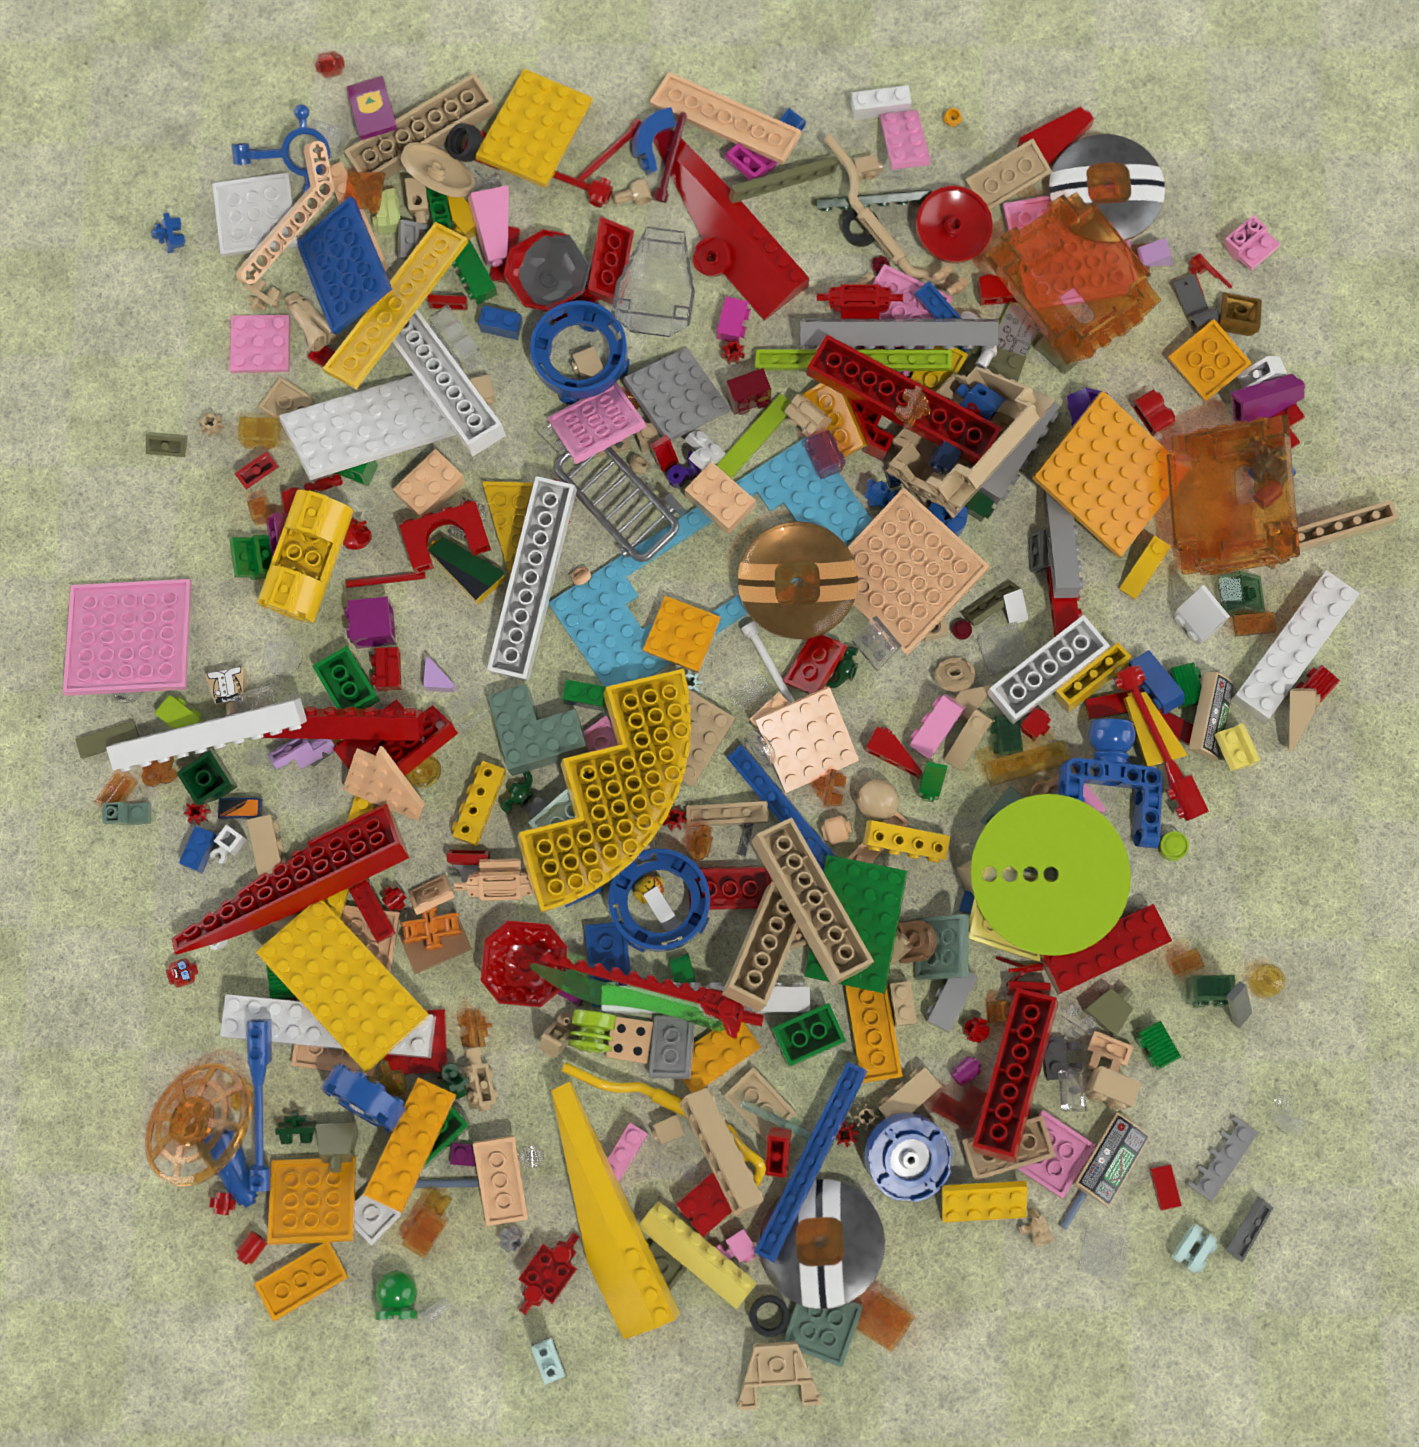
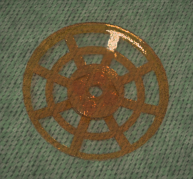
M207 1063L187 1070L167 1087L154 1106L145 1137L148 1163L159 1178L177 1186L196 1185L219 1173L230 1162L244 1140L251 1117V1096L244 1079L235 1070L226 1065ZM209 1069L203 1079L192 1080L183 1085V1081L191 1075ZM218 1069L227 1073L234 1080L235 1085L224 1090L211 1078ZM199 1085L195 1095L186 1098L184 1091L192 1086ZM207 1086L212 1087L217 1092V1095L209 1100L202 1097ZM175 1088L176 1091L168 1099L161 1113H159V1109L162 1103L164 1102L165 1098ZM239 1092L241 1104L238 1123L227 1121L229 1113L227 1097ZM177 1097L179 1104L173 1113H166L171 1103ZM221 1101L220 1119H215L214 1105ZM155 1122H157V1145L152 1151V1134ZM169 1122V1132L162 1138V1123ZM212 1127L217 1128L212 1138L205 1145L203 1140L209 1134ZM224 1129L235 1131L227 1148L214 1161L209 1151L218 1142ZM172 1139L178 1143L175 1156L165 1149V1146ZM196 1145L198 1149L196 1153L183 1157L185 1146ZM159 1153L165 1159L174 1163L172 1176L163 1173L156 1166L154 1160ZM201 1157L203 1158L207 1168L194 1175L180 1177L181 1164L192 1163Z

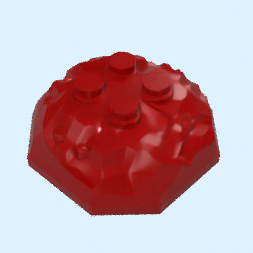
M507 921L485 939L480 981L499 1004L541 1008L564 989L566 968L540 961V956L544 952H550L555 960H558L560 956H567L568 947L549 924Z

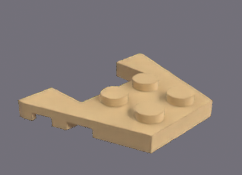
M797 1341L754 1344L738 1401V1410L758 1409L757 1387L801 1384L802 1406L822 1405L821 1397Z

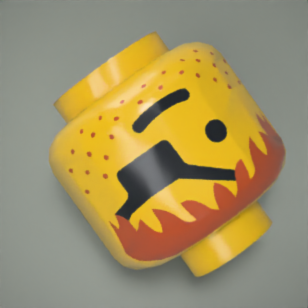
M647 874L635 884L634 895L640 903L648 904L644 894L657 886L663 895L664 882L657 875Z

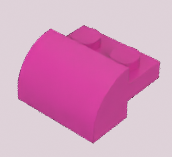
M740 143L727 152L725 157L726 161L750 181L756 177H764L778 163L743 147Z

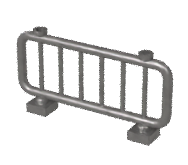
M621 441L614 445L619 449L624 443ZM611 446L603 451L612 461L581 490L571 478L598 453L587 458L568 476L562 469L563 464L571 457L566 450L555 462V473L560 478L558 481L575 485L577 489L575 496L621 545L619 550L626 558L631 556L635 561L646 562L676 536L679 530V522L674 514L677 512L682 517L687 511L670 493L664 497L668 502L665 506ZM615 463L625 474L592 503L583 492ZM628 477L637 488L605 517L596 505ZM640 490L650 501L617 530L608 519ZM653 504L662 515L630 544L620 533ZM666 518L671 524L670 531L645 554H639L633 547L658 523Z

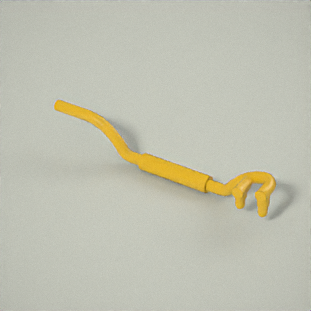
M565 1062L562 1068V1072L604 1091L642 1093L652 1098V1102L686 1118L680 1106L683 1099L659 1087L655 1089L645 1083L636 1081L626 1083L607 1081ZM725 1123L728 1130L734 1136L737 1148L743 1154L745 1164L748 1160L755 1166L753 1180L756 1186L759 1187L766 1171L765 1162L758 1154L746 1146L731 1125Z

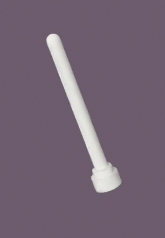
M756 622L747 624L741 629L744 636L752 640L784 698L789 703L794 702L791 693L758 636L759 628Z

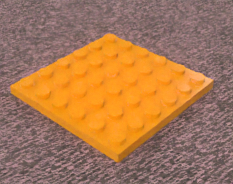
M1102 391L1061 440L1032 479L1119 558L1125 553L1174 490L1188 469L1110 396Z

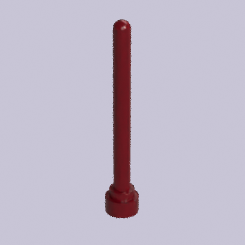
M686 112L679 114L661 183L657 190L654 191L652 197L657 202L667 203L668 201L667 186L687 118Z

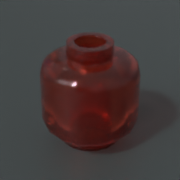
M329 51L318 56L315 67L317 72L321 73L323 77L331 78L342 74L343 69H345V61L341 54H338L336 51Z

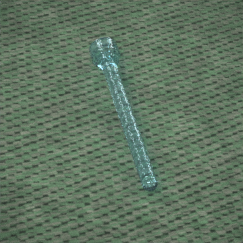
M742 1101L740 1104L742 1109L780 1127L791 1129L793 1133L808 1140L813 1133L747 1101Z

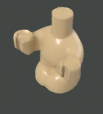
M1037 1209L1029 1211L1032 1222L1028 1226L1022 1225L1019 1227L1020 1234L1032 1233L1034 1247L1044 1246L1053 1242L1054 1237L1050 1233L1047 1219L1044 1215L1039 1216Z

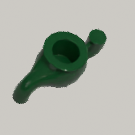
M851 646L846 649L843 659L839 661L834 670L836 672V680L828 681L826 687L837 688L846 680L852 681L854 679L858 663L854 664L852 657L857 655L858 648Z
M529 771L523 773L526 779L524 782L519 784L515 782L508 789L509 797L501 802L500 807L506 814L511 812L513 804H520V807H523L532 798L534 792L530 791L533 776Z

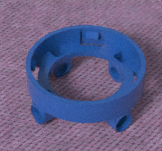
M571 301L560 304L543 315L532 333L530 351L534 369L540 380L550 390L559 394L560 401L565 404L572 405L578 399L599 395L611 388L621 375L626 376L628 373L630 359L627 356L628 350L624 329L615 315L601 305L588 301ZM563 313L567 314L568 317L559 320L552 326L550 325L549 322L552 319H556L557 317L563 315ZM610 324H612L616 333L620 331L621 339L618 341L613 331L608 327ZM574 325H579L582 330L588 332H596L598 330L604 335L610 348L609 359L604 369L596 376L585 380H573L564 377L556 371L550 360L554 338L562 330Z
M668 849L643 851L632 863L612 879L608 894V904L612 920L620 934L629 942L628 945L644 953L645 950L666 952L678 949L693 940L698 933L702 934L710 919L708 918L710 894L705 876L691 859L679 852ZM652 854H656L657 860L646 862L637 867V859L640 858L641 861L652 858ZM655 870H665L680 877L688 886L691 894V908L685 921L674 930L664 933H655L643 929L633 920L628 909V895L634 882L645 873ZM698 878H701V880L699 881V884H700L702 893L705 892V896H706L705 898H702V899L700 898L699 888H698V885H697V883H696V881H695V879H698ZM616 904L619 905L620 915L622 917V920L624 921V924L621 925L618 922V919H620V917L618 915L617 908H613V905Z

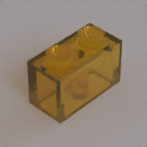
M240 417L238 440L242 446L253 449L255 446H263L266 449L281 447L282 424L279 418Z

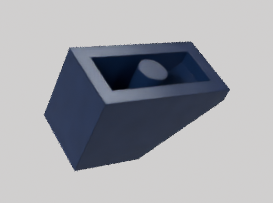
M944 441L933 450L928 465L933 467L932 470L934 472L946 475L952 470L962 451Z

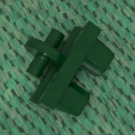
M453 1063L443 1065L440 1072L441 1076L436 1078L438 1084L446 1088L447 1091L456 1094L455 1099L466 1096L468 1093L465 1085L469 1084L468 1077L461 1074L459 1068Z
M295 1109L292 1110V1116H285V1122H279L278 1127L275 1128V1134L279 1135L282 1145L293 1143V1134H300L301 1143H311L316 1129V1121H306V1115H299L298 1110Z

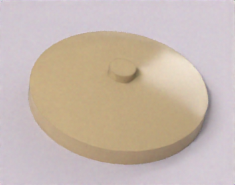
M410 143L405 146L401 154V161L405 169L417 181L436 192L452 197H465L471 193L475 185V179L471 171L461 161L451 158L448 152L425 143Z

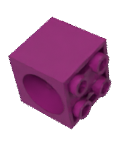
M388 596L347 600L348 607H345V617L349 621V626L346 627L347 638H350V643H353L356 649L396 645L394 611Z

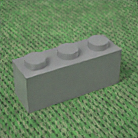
M968 971V978L945 979L947 981L944 987L939 986L934 996L937 998L935 1005H930L925 1014L928 1017L926 1022L949 1033L978 976Z

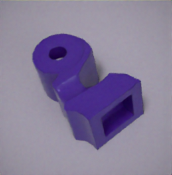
M692 451L687 455V463L690 466L688 469L677 464L670 468L667 475L668 482L672 487L680 488L684 485L685 479L691 481L702 472L689 459L693 453Z

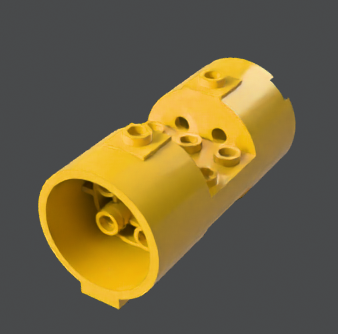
M297 490L256 604L265 609L271 608L272 611L305 623L308 620L310 621L309 623L314 624L354 510L328 496L310 490Z

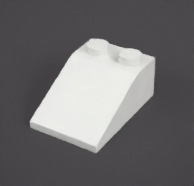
M1205 585L1200 587L1174 613L1177 624L1181 627L1183 626L1188 632L1189 639L1198 645L1216 633L1230 617Z

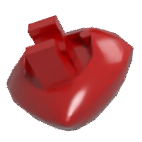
M351 519L343 542L347 549L360 550L370 543L372 532L364 525L367 523L366 520L360 522L357 519Z

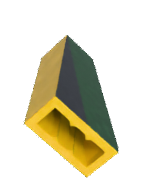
M444 537L439 540L436 539L429 546L430 556L477 605L507 579L506 574L502 570L477 556H472L470 552Z

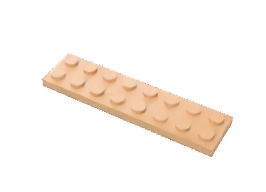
M670 72L667 73L650 100V105L656 109L661 110L672 107L673 115L679 118L681 112H686V122L735 144L740 143L743 147L783 165L802 135L800 129Z

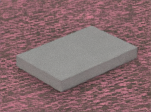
M654 1015L649 1066L650 1078L691 1079L696 1019L694 1016Z

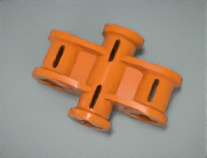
M435 906L422 912V919L400 923L404 932L403 944L426 941L425 951L443 948L440 938L462 934L458 923L459 913L436 916L438 909Z

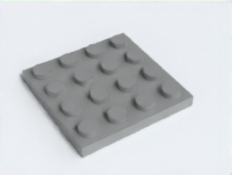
M684 348L623 379L624 384L661 437L667 434L671 441L728 413L730 407L688 348Z

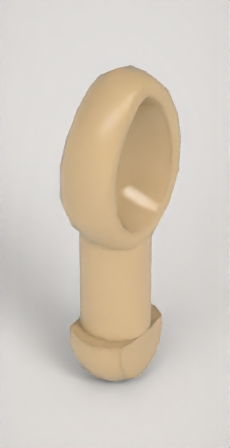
M1059 775L1047 782L1040 781L1035 783L1030 789V795L1047 794L1051 788L1059 785Z

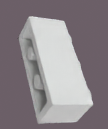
M909 85L852 92L851 108L853 120L880 117V114L910 110L911 97Z

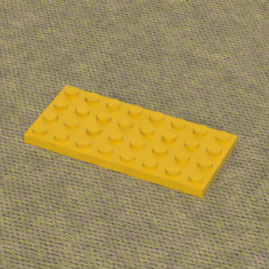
M323 900L309 905L256 951V954L365 1073L429 1017V1014Z

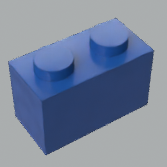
M483 306L478 324L481 332L518 340L523 321L521 314Z
M195 826L179 864L203 874L210 858V853L215 847L216 842L214 840L217 835Z

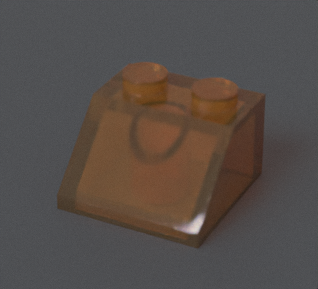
M877 1292L856 1326V1330L892 1352L905 1335L915 1316Z

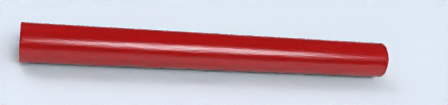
M424 571L418 574L413 572L346 580V587L353 588L426 579V573Z

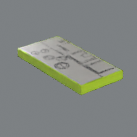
M1010 302L998 327L997 347L1027 358L1046 317L1033 311L1027 312L1026 308Z

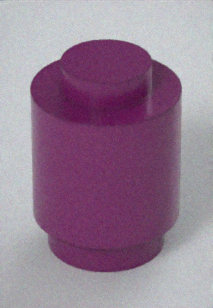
M967 1056L953 1068L950 1075L959 1086H962L963 1084H968L981 1073L980 1067L982 1065L975 1057L970 1058Z

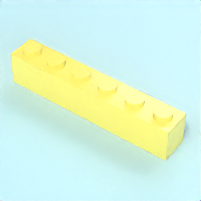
M658 1201L639 1224L640 1229L735 1309L740 1306L757 1284L749 1275L661 1202Z

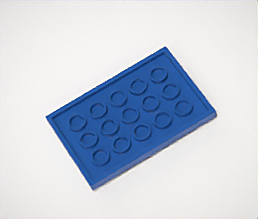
M351 196L297 241V247L333 334L338 335L392 290L357 202Z

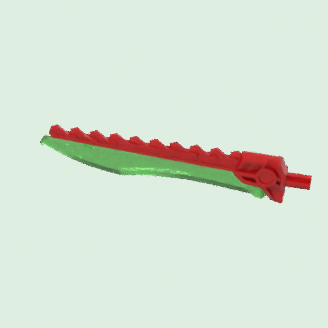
M544 952L540 956V961L570 969L569 973L535 963L530 964V968L555 987L596 1005L621 1006L653 1011L679 1018L719 1033L725 1030L726 1034L733 1039H737L741 1022L762 1027L764 1014L744 1010L745 1007L741 1003L722 995L723 991L706 989L704 986L694 991L688 983H682L679 987L671 979H665L662 983H659L653 975H648L645 979H642L636 971L629 972L626 976L618 967L612 968L608 972L601 963L595 964L593 968H590L584 959L577 960L578 962L573 964L567 956H560L558 960H555L550 952ZM578 972H581L588 975L596 976L599 978L607 979L610 981L658 993L661 995L698 1004L705 1013V1015L719 1019L722 1022L719 1023V1021L704 1017L699 1008L685 1005L682 1003L619 987L609 983L579 976L577 974Z

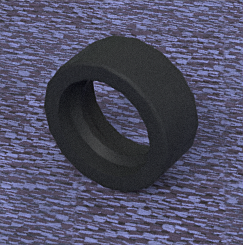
M465 123L455 125L447 138L449 155L451 158L462 162H471L476 159V153L482 144L480 131L478 128ZM467 133L468 144L466 149L462 153L461 141L463 136Z
M853 209L844 218L842 229L844 238L853 246H868L875 241L871 234L861 237L854 235L850 231V223L858 215Z
M764 1295L756 1299L751 1305L749 1312L750 1323L753 1329L766 1337L782 1333L790 1319L789 1309L785 1302L773 1295ZM765 1303L776 1304L782 1312L781 1322L778 1326L771 1329L762 1327L757 1320L758 1309Z

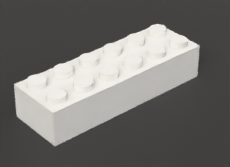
M1083 615L990 687L987 694L1013 725L1106 652L1110 645Z

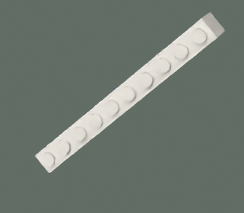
M301 698L114 743L106 747L112 769H121V772L133 769L134 765L139 764V767L151 765V761L158 760V763L168 761L170 756L174 755L177 758L188 756V752L202 753L207 751V747L211 746L214 749L225 747V743L232 742L235 745L245 742L244 738L259 739L264 737V733L270 732V735L282 733V729L289 728V731L302 728L301 724L307 722Z
M606 982V986H602L601 1013H704L698 1004L629 985L618 986V982ZM673 982L677 987L681 985V983ZM689 983L694 991H697L699 987H704L701 986V983ZM710 983V986L705 987L706 989L712 988L723 991L725 986H722V983ZM775 983L767 1005L760 1012L743 1005L745 1007L744 1010L755 1013H807L810 1011V987H804V983H792V987H784V983Z

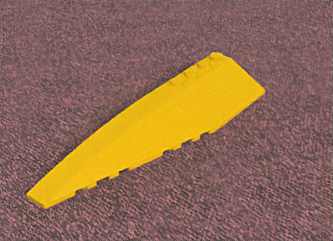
M571 1081L551 1090L586 1260L623 1340L676 1320L680 1315V1311Z

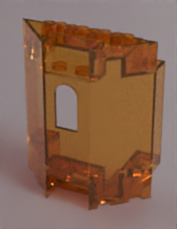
M1077 192L1068 198L1064 194L1047 205L1046 212L1020 230L1015 226L1000 236L997 246L982 255L1066 365L1093 358L1097 349L1107 347L1116 336L1118 338L1125 336L1133 327L1142 323L1143 318L1162 301L1148 282L1151 276L1148 269L1093 201L1087 206ZM1075 288L1092 310L1093 319L1089 323L1078 322L1059 297Z
M1288 414L1271 418L1258 417L1250 422L1244 420L1237 421L1229 426L1221 424L1211 429L1200 428L1191 433L1171 437L1173 453L1167 454L1173 547L1180 551L1183 575L1194 573L1216 575L1224 573L1226 576H1233L1232 571L1263 566L1273 570L1276 568V564L1283 565L1290 561V558L1300 556ZM1241 466H1250L1253 470L1256 501L1237 505L1235 473Z

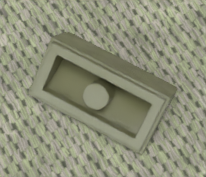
M149 432L146 434V454L185 457L188 435Z

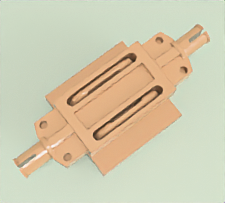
M521 858L480 859V871L469 875L467 882H454V891H467L469 897H479L481 901L522 900L524 895H532L533 892L527 871L521 870Z

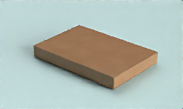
M459 917V929L462 930V934L440 938V942L443 944L441 949L425 951L426 941L403 944L404 934L399 936L415 974L472 950Z

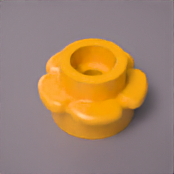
M950 108L945 112L943 120L950 127H955L962 121L961 113L956 108Z

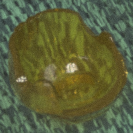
M430 756L408 773L406 777L418 788L431 787L441 775V765L435 757Z
M1273 964L1258 966L1249 979L1251 992L1261 999L1278 995L1285 985V975L1278 966Z

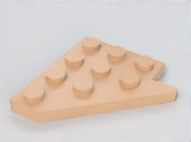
M380 746L375 756L357 748L343 790L380 806L387 803L390 811L418 821L425 803L386 750Z

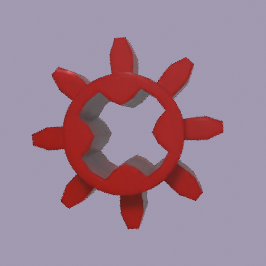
M728 340L727 346H722V351L724 352L722 359L727 358L728 364L731 362L739 364V359L745 358V354L742 352L744 351V345L740 346L738 340L735 342Z
M195 803L191 805L186 804L188 810L184 812V815L190 816L188 819L190 824L194 820L198 826H200V822L203 820L208 822L206 816L211 811L204 809L207 804L199 807ZM196 809L200 812L199 816L194 813Z
M677 806L674 810H670L666 818L667 821L663 823V827L669 825L671 832L674 828H678L681 831V823H686V820L682 819L685 811L679 812ZM671 815H673L674 817L679 816V817L677 818V820H678L677 823H675L674 821H671V822H670V820H671L670 816H671Z
M389 886L383 891L385 896L381 900L390 911L394 908L399 911L405 906L403 901L407 897L398 886L394 889Z
M977 1017L968 1020L964 1026V1033L968 1035L967 1040L980 1044L981 1040L987 1039L990 1033V1027L986 1026L987 1020Z
M844 1120L842 1123L843 1127H840L836 1136L839 1140L837 1145L845 1143V1146L848 1148L850 1141L853 1143L858 1141L855 1135L860 1133V1131H855L853 1128L855 1123L847 1125L846 1120ZM849 1130V1136L847 1138L843 1137V1131Z
M216 1192V1198L210 1197L209 1208H214L213 1214L229 1215L230 1210H235L236 1200H232V1194Z

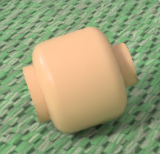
M842 815L826 819L824 825L821 826L824 839L829 841L830 844L847 841L850 837L849 833L853 832L850 820L846 821Z

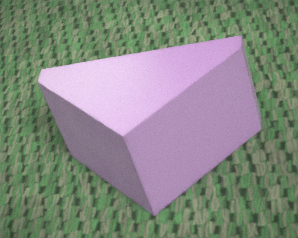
M1166 238L1137 248L1142 266L1174 265Z
M428 656L425 659L423 685L425 691L455 692L457 690L455 685Z

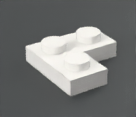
M699 429L688 434L685 438V441L696 450L689 459L702 471L711 462L714 464L719 463L726 455L720 446L714 444Z

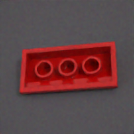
M600 217L586 290L598 299L608 304L616 305L622 301L634 230Z
M433 705L423 712L424 734L420 741L388 740L382 745L404 776L458 734L452 723ZM379 748L372 755L376 756Z
M765 866L699 867L705 876L709 888V910L758 909L763 894L771 883V876ZM698 878V879H695V881H696V883H697V885H698V888H699L700 898L702 899V898H705L706 896H705V892L702 893L701 887H700V884H699V881L701 880V878ZM689 891V910H690V908H691V894H690V891Z

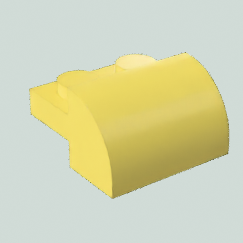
M1244 723L1214 734L1231 772L1253 766L1261 761Z

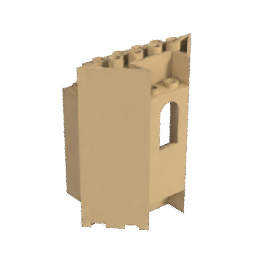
M976 366L968 376L953 373L936 393L960 405L964 399L956 393L957 389L964 383L972 390L978 383H982L1006 399L990 421L1002 427L997 438L998 440L975 465L959 457L949 473L940 475L932 470L933 467L928 465L932 452L938 445L903 428L892 441L899 450V453L889 463L890 467L886 472L900 479L901 485L910 493L917 494L925 506L928 507L934 502L944 507L950 517L954 519L1042 420L1055 402L1054 399L1045 396L1039 391L1034 392L1026 384L1022 385L1014 379L1009 380L1001 374H994L987 368L982 369Z

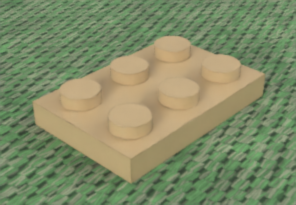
M754 1067L723 1096L765 1142H767L771 1127L782 1128L796 1114Z

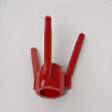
M1201 253L1189 261L1191 265L1189 272L1195 275L1202 293L1203 290L1197 277V272L1202 274L1208 271L1214 278H1219L1228 288H1233Z

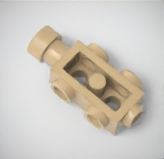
M481 1047L465 1050L466 1059H469L470 1066L462 1068V1072L469 1080V1084L465 1085L468 1093L469 1108H478L479 1112L491 1110V1105L496 1104L495 1100L497 1099V1091L493 1088L491 1081L493 1071L489 1068L488 1063L482 1064L481 1056L483 1054Z

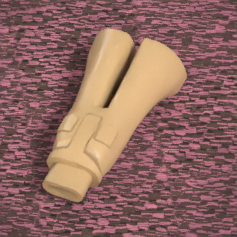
M298 293L285 297L284 300L287 303V307L302 328L311 351L317 352L321 350L325 343L334 345L342 338V331L338 335L331 332L327 319L317 311L311 301H308L303 296L300 297Z

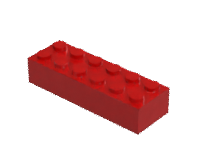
M1152 904L1119 919L1110 932L1092 946L1066 955H1042L1040 960L1057 995L1158 949L1172 942V939L1155 905Z

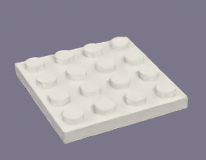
M289 173L212 183L221 256L227 257L252 253L293 207ZM286 227L282 229V235L284 237L288 235V229ZM297 236L286 248L297 247ZM273 241L269 244L270 250L276 249V244Z

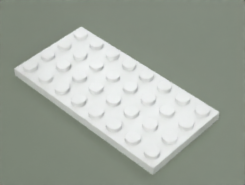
M413 375L280 415V422L310 480L456 435Z

